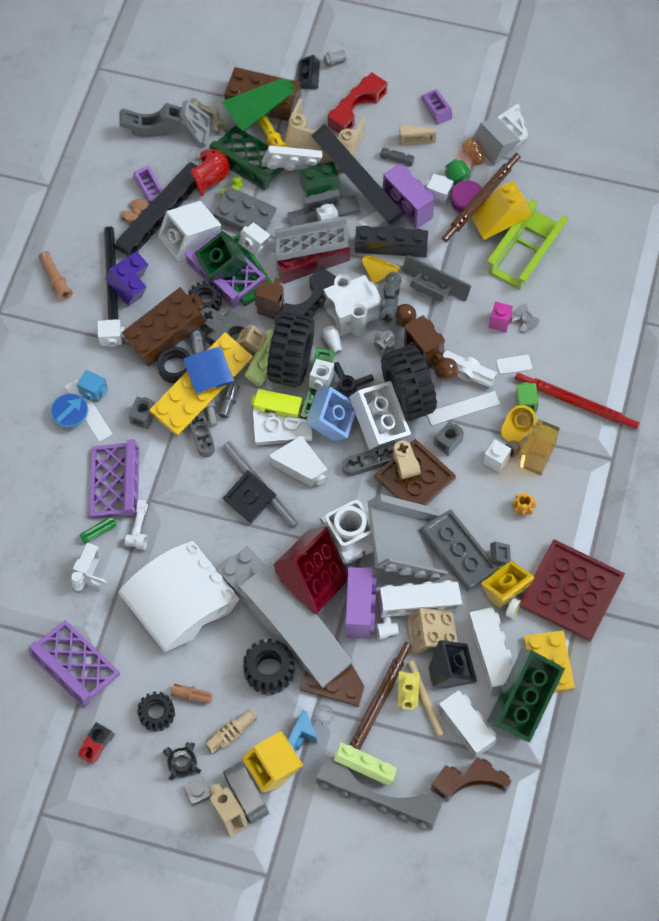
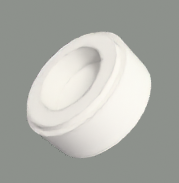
M513 598L510 601L506 611L507 617L515 618L520 608V600Z

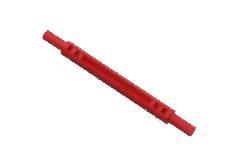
M518 372L515 375L514 379L523 383H536V389L542 393L617 424L620 422L635 429L640 424L638 421L623 416L621 412L536 377L533 379Z

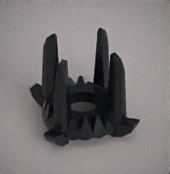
M187 742L185 747L177 748L173 751L170 747L163 750L162 753L168 757L167 766L171 772L169 780L173 781L176 777H186L193 772L200 774L202 770L196 767L197 758L193 752L195 743L191 742L190 744ZM180 756L188 759V763L184 767H179L176 764V760Z

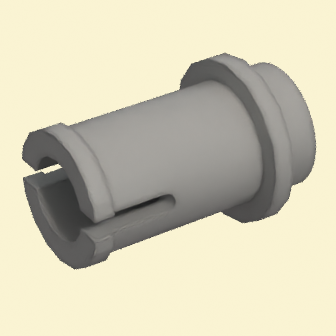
M344 50L331 54L328 52L324 55V62L326 65L332 66L334 63L346 61L347 56L339 57L346 54Z

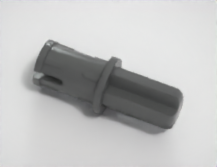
M232 382L228 385L225 396H222L223 401L217 413L218 416L225 419L229 418L233 404H236L235 399L240 388L239 383Z

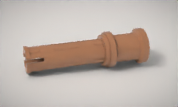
M44 251L46 258L43 253H40L38 258L51 279L50 285L57 292L58 300L64 301L69 299L73 292L71 288H68L65 277L60 275L50 253Z

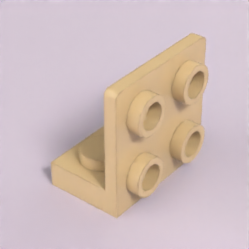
M419 608L407 616L412 654L419 655L429 648H436L440 640L458 642L452 611Z

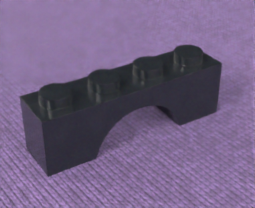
M320 266L309 278L312 291L311 297L301 304L285 303L274 315L275 325L279 315L284 312L313 318L315 311L319 307L324 306L326 300L324 289L334 285L336 276Z

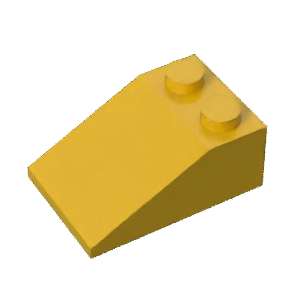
M512 180L498 187L473 214L471 219L483 240H486L532 216L527 200L515 181Z

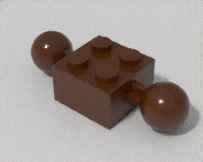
M409 304L399 305L395 315V323L400 327H404V345L415 346L423 356L428 369L435 366V374L440 380L451 381L455 379L458 375L459 367L454 359L444 358L445 339L442 334L436 332L431 320H427L424 315L417 318V313L413 306Z

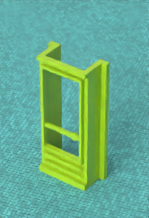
M533 199L528 203L532 216L513 225L487 260V263L490 264L489 273L519 290H521L523 284L569 220L568 217L562 215L559 221L556 222L537 212V201ZM525 229L546 239L540 248L519 238ZM517 241L534 249L536 252L520 275L519 280L498 269Z

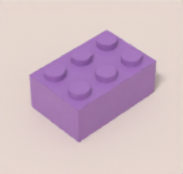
M399 163L383 174V190L405 214L404 217L415 229L433 219L434 195L423 187L419 179H415L407 167Z
M348 567L346 638L370 639V632H374L376 575H372V568Z

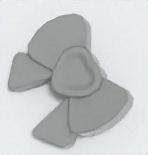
M527 304L520 305L516 309L515 314H512V323L520 319L525 322L519 329L520 332L527 333L529 329L535 328L540 322L539 318L534 317L528 311Z

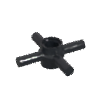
M339 362L334 363V370L339 381L337 387L333 389L348 399L356 392L357 387L374 381L372 374L355 380L352 376L344 374Z

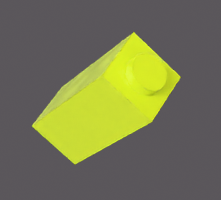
M258 389L257 394L253 395L251 406H254V409H258L259 412H272L283 417L300 418L303 407L302 398L262 389Z

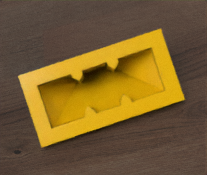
M370 255L362 258V263L373 284L385 279L386 275L390 272L397 273L401 268L398 265Z

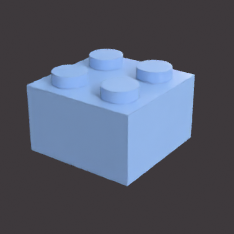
M332 387L316 391L305 424L333 442L346 439L355 417V411L350 399Z

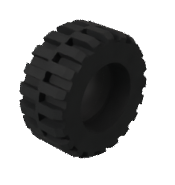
M289 312L279 315L274 327L267 361V377L271 382L292 387H298L302 384L313 346L315 326L314 320L311 317Z
M406 345L384 353L381 358L383 379L385 382L391 381L405 420L412 421L433 413L437 408V396L428 366L420 351L415 346Z

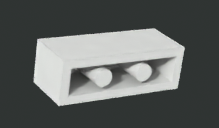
M458 690L439 704L438 710L474 758L495 745L496 733L490 726L487 727L485 725L482 714L472 708L469 697L466 694L462 695Z

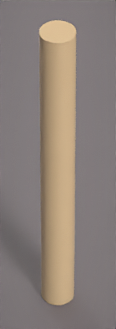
M415 661L407 663L410 673L419 672ZM419 673V695L436 736L441 737L444 735L443 729Z

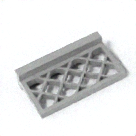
M346 216L276 229L277 261L349 247V229Z

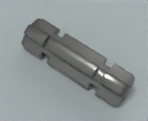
M385 147L380 152V157L389 158V160L399 163L405 162V164L410 166L413 165L415 160L413 155H405L406 153L396 150L389 151L390 149Z

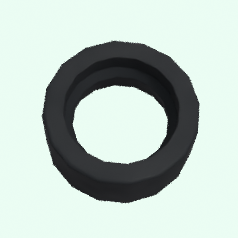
M174 346L161 352L157 364L159 374L163 380L175 384L188 371L185 367L180 372L171 373L166 371L164 367L166 361L171 358L179 357L184 359L191 356L186 349Z

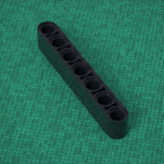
M325 124L311 135L391 226L405 215Z
M189 162L118 238L115 244L117 250L129 257L133 253L138 252L162 226L166 212L179 208L197 188L191 175V170L198 167L197 165Z

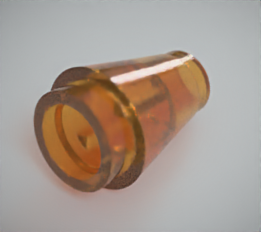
M470 138L462 144L463 151L476 165L485 161L478 140Z

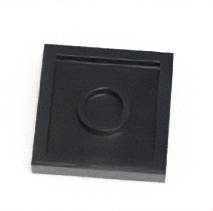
M247 470L222 499L252 524L277 494Z

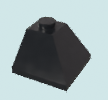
M445 640L438 641L429 665L430 679L433 687L447 689L477 682L468 644Z

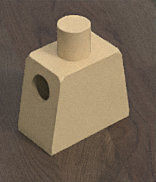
M220 784L212 786L209 789L212 795L210 797L211 804L229 836L232 837L249 827L243 810L229 788L222 789Z

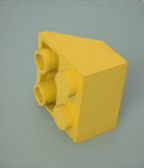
M282 731L258 743L242 757L262 792L278 789L303 766Z

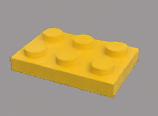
M564 630L524 635L525 649L533 650L565 668L554 692L574 690L575 686Z

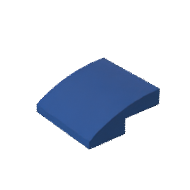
M222 347L209 349L183 359L196 394H201L212 388L218 389L234 382Z

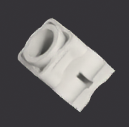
M338 275L334 280V285L324 289L326 297L324 309L328 316L335 321L340 337L350 332L355 336H362L367 331V323L379 319L381 298L373 282L368 281L365 275L353 280L347 275Z
M354 500L320 517L322 527H328L344 565H348L362 558V556L374 552L370 518L360 501ZM346 529H355L356 531L347 532V531H345V530H346Z

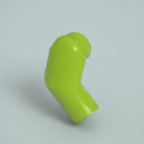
M235 176L232 178L233 183L230 187L240 191L243 182L241 177ZM227 188L220 189L222 196Z

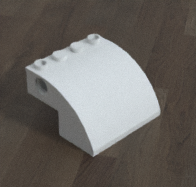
M193 541L173 548L152 560L134 574L118 592L164 652L194 640L203 625L230 614L239 601V597L234 593L233 589L230 588L221 574L217 572Z

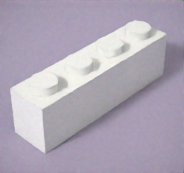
M450 580L435 584L424 582L421 585L407 583L397 587L385 585L379 589L377 594L380 617L406 616L419 608L455 612L462 605L458 582Z
M493 607L470 612L468 620L490 692L502 691L512 670L510 663L512 656L510 650H506L504 644L506 643L505 633L500 631L499 614L494 612Z

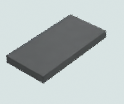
M451 509L419 530L467 591L493 575L499 569L495 563L491 562V558Z

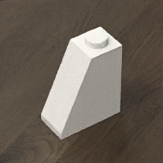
M302 436L270 455V464L273 467L310 487L321 485L328 478L327 468Z

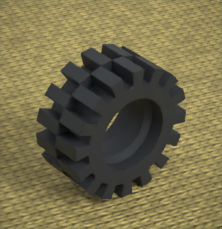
M202 281L203 284L201 285L199 282L196 283L197 287L191 286L192 290L189 289L188 295L197 294L199 297L201 295H210L212 297L211 301L204 303L203 309L212 308L217 311L220 309L222 304L221 293L215 284L212 286V282L206 284V281Z
M155 691L153 695L148 693L146 694L147 697H142L141 703H138L137 713L139 720L148 730L152 729L157 732V729H160V731H163V727L168 728L169 723L174 721L175 708L173 702L163 692L157 694ZM153 705H161L164 708V713L160 718L149 716V709Z

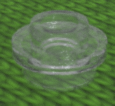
M199 148L190 149L187 153V161L195 165L201 164L202 160L199 157L202 151Z

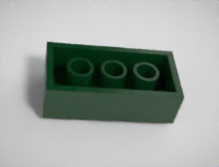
M522 648L487 723L522 741L530 743L565 668L533 650Z

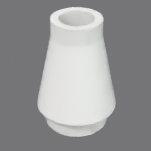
M335 326L324 328L321 337L329 349L335 351L334 355L341 353L339 330Z

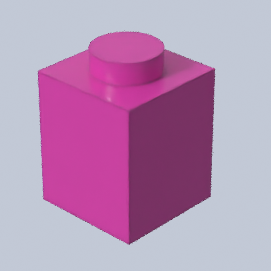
M495 301L490 316L489 328L507 332L513 306Z

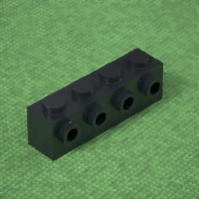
M367 225L356 226L355 253L427 257L428 230L387 228L384 226L369 227Z

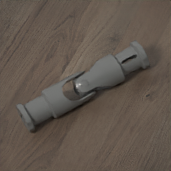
M390 272L386 275L384 295L380 308L379 322L387 327L392 326L396 320L395 315L397 313L398 296L402 281L401 276L396 272Z

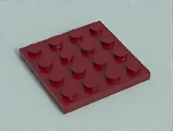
M553 539L534 575L531 585L528 586L521 599L520 607L591 642L625 573Z

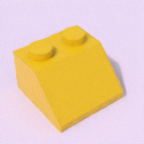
M511 560L483 581L481 585L489 600L501 608L530 586L534 576Z

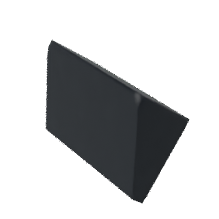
M315 55L299 59L298 81L301 82V89H318L320 61Z

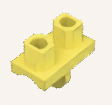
M399 671L398 707L413 710L414 707H418L419 672L405 673Z

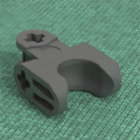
M204 308L200 311L207 320L200 328L208 333L206 340L211 346L225 332L231 337L234 334H240L242 329L253 325L230 310L224 316L212 308Z

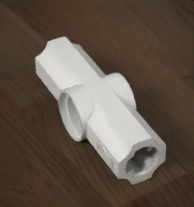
M449 351L444 352V358H452L457 362L459 367L457 376L466 382L475 381L488 388L493 386L497 372L481 366L472 357L463 358Z

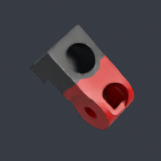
M95 722L78 752V757L93 765L115 734L108 728Z

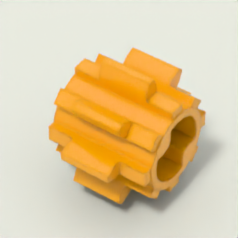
M525 491L523 494H516V501H512V506L515 509L514 513L521 514L522 517L526 514L532 515V508H536L537 504L533 500V495H528Z

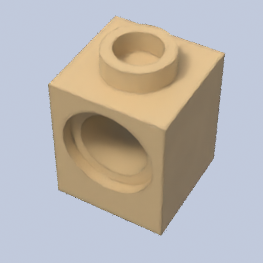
M252 325L241 330L236 342L248 353L252 354L260 351L267 335Z

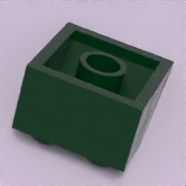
M334 161L299 170L300 184L305 198L310 195H318L337 189L340 193V199L344 198Z
M224 231L218 233L194 252L210 281L234 276L248 265L234 238Z

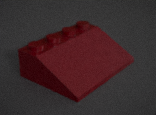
M327 526L307 531L273 564L281 583L313 614H317L348 581V572Z

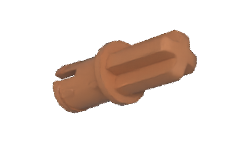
M174 683L171 691V696L188 699L189 702L196 700L211 703L213 695L211 692L195 689V686L189 687Z

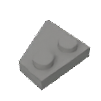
M186 100L182 103L180 117L200 147L203 148L207 146L212 118Z

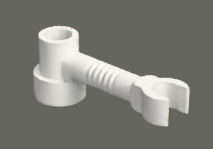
M138 500L137 514L132 535H126L125 546L136 547L139 550H145L147 547V535L140 534L143 518L148 508L146 500Z
M376 588L375 598H376V600H377V603H378L377 594H378L380 588ZM382 617L383 623L376 624L378 640L387 639L388 636L399 634L397 623H391L390 617Z

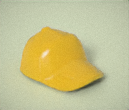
M526 405L513 407L502 425V437L507 442L512 440L521 441L536 425L535 412Z

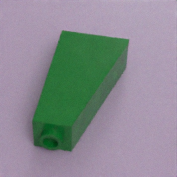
M281 78L227 99L222 104L242 131H247L294 95L293 89L295 87L289 79L286 81V79Z

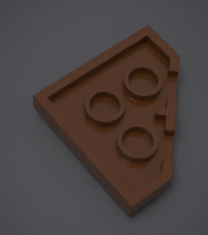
M351 664L323 689L305 672L300 690L359 707L364 692V684Z

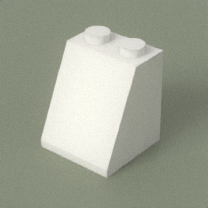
M198 201L167 211L158 238L177 261H181L185 258V253L189 249L193 251L215 233L219 232L221 224L203 203Z

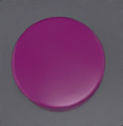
M471 180L457 183L451 193L453 209L460 214L481 191L482 186Z

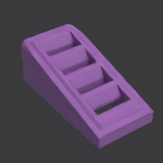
M437 89L421 95L422 100L437 124L452 119V109Z
M148 165L133 172L135 182L148 202L152 203L158 195L151 197L150 194L157 191L160 194L163 191L152 169ZM149 181L152 182L146 186L144 185V183H147ZM155 186L154 189L150 191L147 190L148 188Z

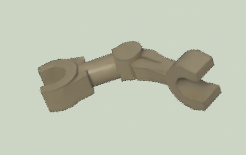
M191 99L190 102L206 114L211 115L214 120L213 127L216 135H218V128H223L224 132H227V124L223 119H220L216 107L205 106L199 100Z

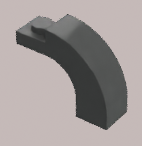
M165 103L161 110L152 114H140L122 108L119 112V127L133 130V135L156 137L165 135L175 130L182 123L180 117L182 107Z

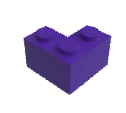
M138 252L133 253L111 267L105 278L127 306L142 298L147 288L140 280V277L144 275L149 264Z

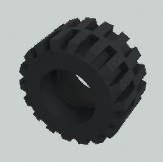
M262 639L259 640L258 645L256 643L252 644V649L248 648L246 651L247 656H244L243 659L244 674L249 686H253L257 692L261 690L262 694L270 691V695L275 694V690H278V692L283 691L282 687L287 688L289 681L293 680L295 669L292 652L287 649L285 644L281 645L278 640L274 643L272 639H268V642H264ZM265 659H274L281 664L280 669L270 675L262 674L257 670V667Z

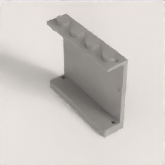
M382 494L368 501L376 568L384 569L386 572H397L400 575H411L414 578L429 579L431 582L440 580L441 577L448 574V571L435 568L433 547L419 531L429 521L439 517V509Z

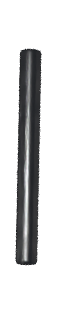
M112 226L104 228L106 275L109 269L116 265L115 237ZM106 281L108 319L119 320L117 293Z

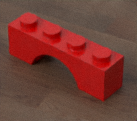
M373 72L367 77H363L360 84L352 88L349 95L343 98L338 106L328 113V127L338 134L344 129H352L355 126V115L352 112L354 108L362 103L377 104L387 94L388 82Z

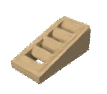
M400 125V144L435 143L436 129Z

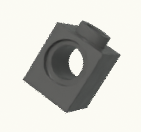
M136 397L128 415L130 424L148 429L154 417L149 410L155 405V402L147 397Z
M449 421L434 437V446L449 456L463 441V430L457 424H452ZM446 436H453L454 438L448 439Z

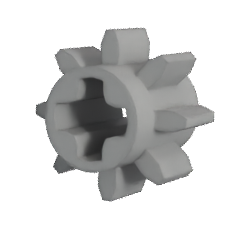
M379 330L374 335V346L380 352L392 351L396 347V336L390 330H384L383 332Z

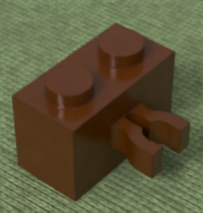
M275 278L273 283L263 280L261 285L256 287L254 296L256 297L255 306H257V314L274 319V315L285 304L284 287L281 285L282 280Z

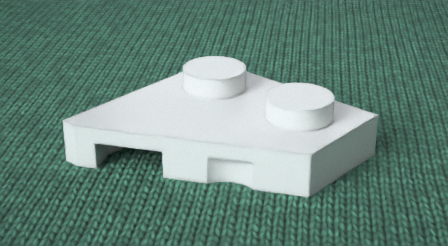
M518 104L498 116L521 140L517 145L528 138L527 129L524 126V119L521 117Z

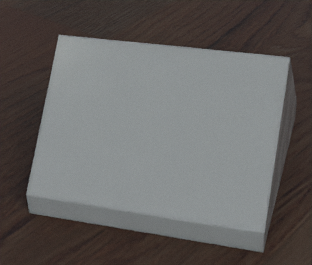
M498 117L481 122L472 139V143L494 165L521 141Z

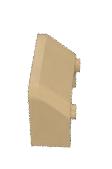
M299 98L289 119L284 143L287 144L288 148L322 151V158L318 165L332 162L333 160L311 136L315 131L305 128L307 119L303 115V99ZM361 118L356 131L344 129L338 136L339 141L354 157L365 136V118ZM334 162L337 172L343 174L344 172Z

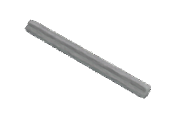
M227 441L223 445V449L244 473L249 470L276 494L233 442ZM276 495L270 504L291 528L296 527L299 524V519L282 499Z

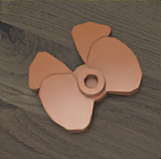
M142 199L132 200L129 202V205L133 208L132 211L123 210L121 218L132 224L149 204Z

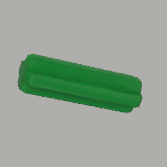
M113 517L103 520L80 533L81 540L84 544L115 528L117 526L116 521Z

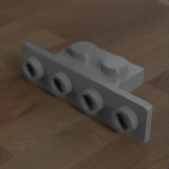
M338 189L329 190L318 195H310L304 198L303 209L288 212L287 217L291 227L317 222L316 208H320L325 204H333L338 211L339 217L359 212L360 207L356 196L352 195L340 199Z
M409 255L405 257L402 271L415 277L411 281L410 287L441 302L449 294L463 301L468 299L472 287L470 284Z

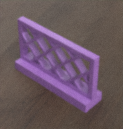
M217 232L193 251L189 249L185 253L186 263L207 283L212 282V286L215 284L220 290L221 297L235 308L239 305V300L260 285L263 280H266V276L244 256L248 265L246 270H241L237 274H246L245 281L235 280V275L232 280L221 278L210 281L194 252L219 233ZM248 274H256L259 278L256 281H248ZM234 285H245V289L237 293L234 290Z
M135 439L127 440V443L92 446L90 518L122 515L136 517L139 491L140 447ZM125 449V454L120 459L114 455L118 450ZM106 451L108 455L100 461L97 458V452ZM113 457L117 462L109 469L104 464ZM122 465L124 472L118 477L114 471ZM103 466L107 472L99 478L96 476L97 471ZM112 474L116 480L108 486L104 481ZM121 482L124 485V489L117 494L113 489ZM103 484L107 489L99 496L96 494V489ZM112 492L116 497L108 504L103 499ZM120 499L123 502V509L114 510L112 507ZM100 502L106 505L101 512H95V507Z
M66 620L39 642H33L29 646V655L83 708L90 704V700L120 675V672ZM66 628L71 633L70 638H58L59 632ZM47 642H56L55 650H46L43 645ZM58 642L70 643V651L58 650ZM72 643H82L84 651H72ZM57 655H69V664L59 663ZM72 655L84 656L83 664H71ZM86 656H95L98 659V664H86ZM71 668H82L83 677H74L71 674ZM85 669H97V677H85ZM100 669H109L113 673L109 677H99ZM85 682H97V687L91 692L84 685Z

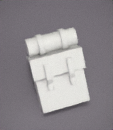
M87 543L80 559H77L74 565L71 582L77 592L82 591L85 584H92L101 588L107 587L105 580L93 576L101 558L99 548L96 545Z

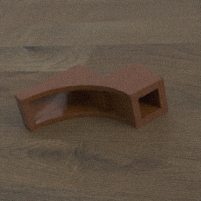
M476 757L464 776H461V772L457 768L445 765L431 784V791L448 802L460 790L475 785L492 786L506 793L512 780L509 779V775L504 771L499 770L498 772L494 769L488 760L484 758L481 760Z

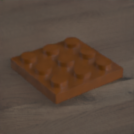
M414 439L410 442V445L419 463L420 475L401 480L395 459L392 458L374 474V478L396 498L426 506L456 479V475L417 439Z

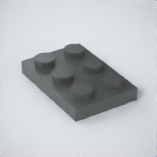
M228 186L213 216L240 230L245 226L249 227L254 222L266 231L277 207Z

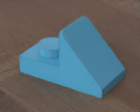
M302 710L288 739L294 751L296 749L300 750L304 741L303 738L317 743V736L305 710Z

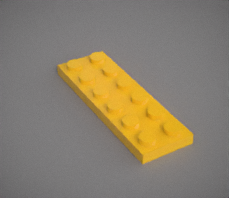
M226 332L209 348L222 347L233 378L253 358L250 353ZM187 371L157 401L149 412L178 437L227 385L196 394Z

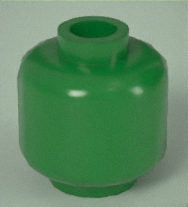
M454 159L445 166V175L449 180L453 181V185L469 180L468 177L471 175V171L463 160Z

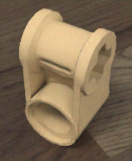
M404 440L398 441L394 446L393 456L401 480L420 475L419 463L414 456L410 443Z

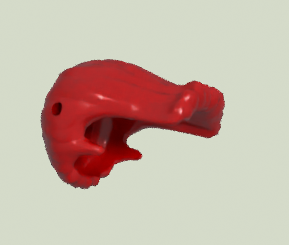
M206 149L200 152L199 159L203 163L191 170V175L194 178L200 196H204L207 188L217 185L224 180L229 172L227 157L216 149Z

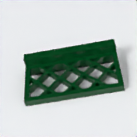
M233 126L217 142L213 141L209 144V149L219 150L227 157L230 170L264 191L269 187V183L284 169H272L273 172L271 174L263 171L269 168L262 166L261 160L264 155H260L259 151H267L269 145L242 131L237 126ZM237 133L241 138H232V135ZM252 142L255 146L246 147L245 143ZM233 143H243V147H234ZM222 144H230L231 148H225ZM256 151L257 156H248L247 152ZM235 152H244L245 156H239ZM258 160L259 165H253L249 161Z

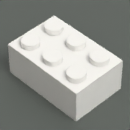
M391 381L359 390L349 397L369 450L400 441L411 434Z

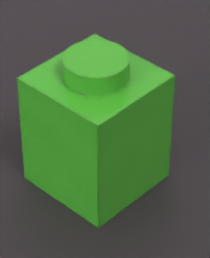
M524 382L517 385L515 392L517 406L526 405L534 412H537L539 401L536 383Z

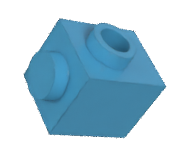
M85 370L77 383L78 392L88 400L93 399L99 402L101 397H104L108 391L106 378L88 370Z

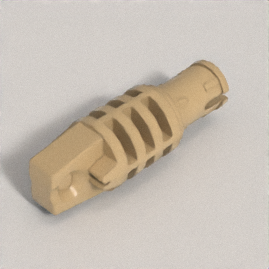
M248 709L238 719H231L225 726L217 730L212 735L213 738L206 743L211 753L216 752L221 747L224 749L241 736L244 729L257 720L255 713Z

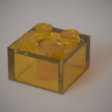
M538 419L536 425L532 424L528 433L529 437L527 440H524L521 447V454L519 456V459H521L520 467L542 475L556 446L560 427Z

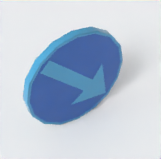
M68 393L56 398L50 411L52 419L56 424L71 428L84 422L89 409L83 397L78 394Z

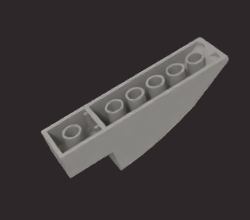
M248 546L217 569V572L221 574L222 578L239 597V601L276 640L280 641L281 645L285 644L287 646V649L292 652V657L322 689L353 663L318 615L313 614L281 583L275 572L274 565L271 562L266 565Z

